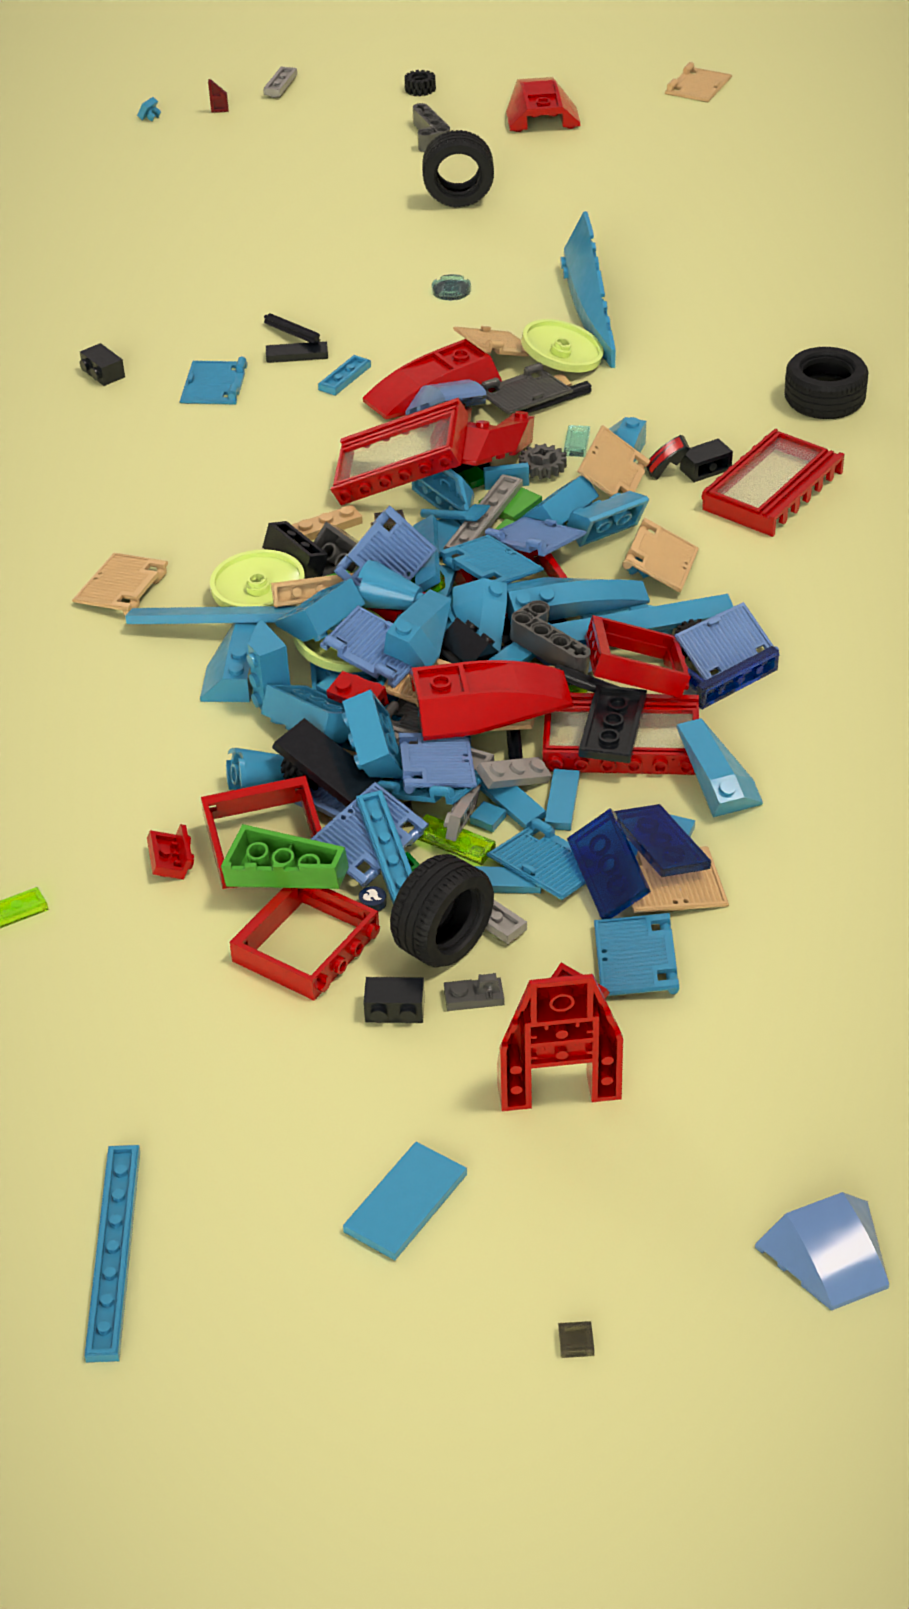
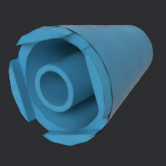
M368 560L363 565L358 576L362 578L360 586L356 585L365 602L362 608L407 610L425 594L422 587L378 561Z
M231 748L228 751V754H232L231 760H226V777L229 790L285 780L283 777L284 773H281V763L284 757L280 754L242 748Z

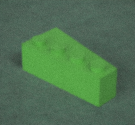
M242 824L221 868L226 887L339 889L349 866L345 847Z

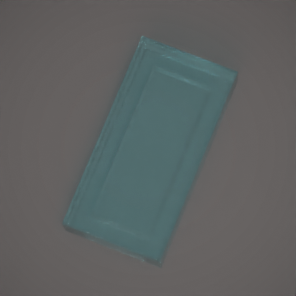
M568 426L564 446L566 456L585 457L590 437V426Z

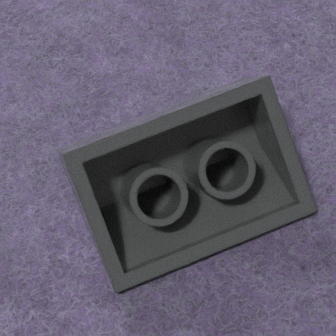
M325 522L314 541L317 546L328 554L322 576L335 573L334 570L339 562L358 543V540L328 522ZM352 562L346 570L352 573L355 572L358 566Z

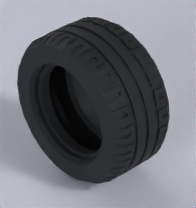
M451 130L450 132L447 131L438 135L429 143L423 155L422 172L424 185L434 199L446 206L465 207L478 202L488 193L494 179L493 157L489 146L482 138L474 133L472 134L470 131ZM453 154H464L476 161L478 170L470 180L463 183H452L440 176L438 167L446 157Z
M814 347L797 353L787 364L784 390L785 399L794 410L812 418L836 419L851 415L865 402L869 374L868 367L858 355L845 349Z
M452 854L436 855L422 862L402 884L392 907L390 930L396 945L428 966L443 967L459 961L478 942L492 914L494 891L489 877L483 871Z

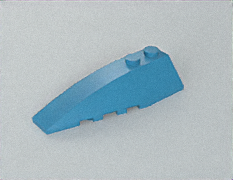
M543 577L508 583L506 613L511 625V617L515 611L532 601L539 600L546 602L550 606L548 621L648 604L650 599L643 581Z
M257 623L232 624L207 665L200 696L201 702H250L253 686L249 680L251 669L246 656L249 654L248 641Z

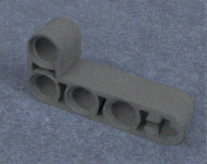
M418 103L413 105V124L418 129V149L421 152H425L427 146L435 137L444 132H450V126L427 104Z
M532 601L512 614L509 637L513 642H516L553 666L561 664L588 674L591 655L590 648L548 624L550 606L546 602Z

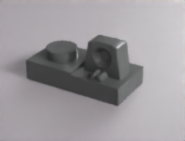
M496 973L479 974L478 980L444 982L447 1011L505 1005L501 977L497 978Z

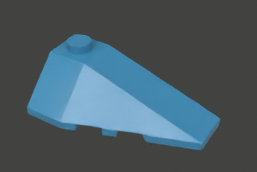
M625 417L609 428L610 431L638 452L642 451L646 443L645 420Z
M483 578L453 587L451 598L452 614L464 623L467 620L471 621L479 628L476 633L480 636L483 633L488 635L495 641L492 646L500 652L507 605V583Z
M429 589L405 610L386 632L384 653L412 665V667L435 665L440 657L452 599Z
M702 718L677 724V730L713 818L763 804L753 778Z

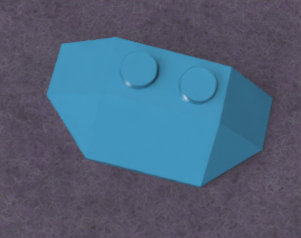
M452 469L412 482V490L439 510L468 511L474 505L473 490ZM455 520V521H457L460 525H462L465 520Z

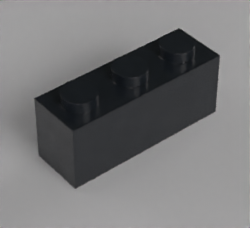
M289 522L268 523L262 548L284 552L296 558L304 569L305 579L322 577L328 554Z

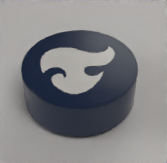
M366 887L359 893V903L381 911L387 903L386 893L380 887Z

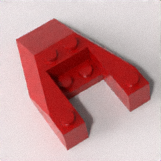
M465 407L468 412V421L461 464L477 466L492 462V457L496 456V459L505 458L506 453L514 456L532 443L535 416H528V412L516 411L515 414H512L495 426L489 425L490 422L478 420L476 423L471 422L472 408ZM441 420L438 422L431 437V449L446 445L450 420L448 422H442Z
M584 974L529 980L499 1047L497 1083L502 1111L532 1109L531 1069L587 1063L586 1075L592 1102L621 1100L623 1035L594 975Z

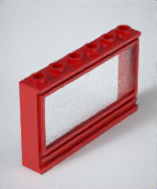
M455 398L341 438L340 442L342 445L333 487L330 488L340 505L461 466L468 412L460 399Z
M774 429L703 490L701 496L703 500L702 510L773 537L775 535L776 519L779 518V523L784 525L788 518V508L791 507V512L796 514L799 511L800 498L802 496L803 501L808 503L811 499L813 486L817 492L822 490L825 475L826 480L831 482L834 478V473L840 475L843 473L845 454L841 452L836 454L832 450L828 451L824 447Z
M570 692L573 707L545 714L542 761L549 772H553L554 769L578 770L583 773L696 775L676 726L680 723L699 719V695H682V698L666 694H647L631 763L579 757V747L594 693Z

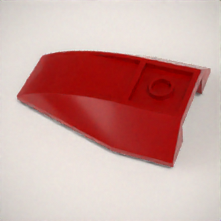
M553 77L517 79L506 111L510 131L520 132L527 130V116L539 117L540 115L557 116L560 114L563 127L575 128L576 126H581L576 106Z
M463 339L425 354L400 367L375 385L363 397V402L387 420L406 415V409L421 387L425 385L467 379L476 381L481 385L482 382L495 377L499 378L500 382L502 379L491 356L467 339ZM494 388L488 389L489 392H493L495 390Z
M483 660L414 667L409 671L412 691L416 692L423 741L476 735L573 707L564 671L546 665L521 661Z

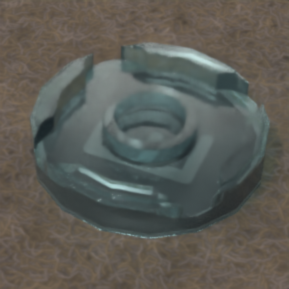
M443 275L440 277V280L437 281L435 279L432 283L433 295L442 300H460L467 297L471 292L470 280H464V277L461 275Z

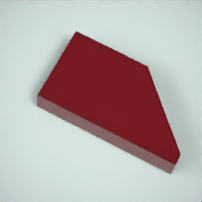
M208 79L211 113L229 112L227 92L214 81Z

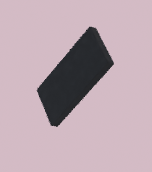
M597 684L579 747V757L631 763L647 699V690Z
M305 718L276 740L272 746V749L346 807L356 799V796L361 795L374 782L384 781L381 778L369 777L363 769L359 770L354 757Z

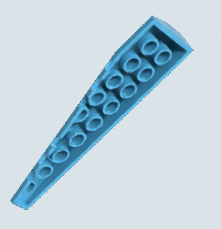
M585 211L582 213L564 247V257H560L561 269H563V278L567 279L575 309L584 329L598 339L604 350L602 357L611 368H615L616 349L610 326V318L607 315V302L602 299V297H605L601 270H599V260L596 257V244L591 240L594 239L593 229L588 212Z

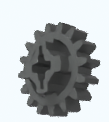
M535 444V448L528 446L527 451H521L519 463H528L530 478L538 476L539 479H551V475L559 476V472H564V468L567 467L566 453L562 452V448L555 449V445L547 447L546 444Z

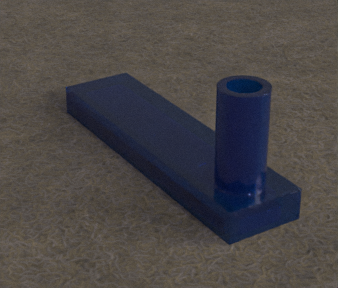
M771 646L707 680L688 668V673L691 676L689 687L696 691V695H699V707L704 709L777 671L779 650Z

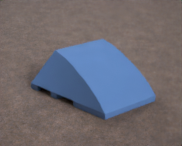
M470 379L425 385L421 387L405 413L407 416L455 398H459L462 403L466 404V407L486 404V390L479 383Z
M844 1192L786 1213L755 1243V1248L762 1254L766 1252L778 1262L777 1266L781 1270H788L801 1281V1286L831 1311L889 1288V1281L868 1201Z

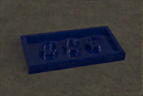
M660 804L612 811L611 820L661 877L710 869L711 860Z
M611 808L567 838L601 919H612L651 892L618 817Z

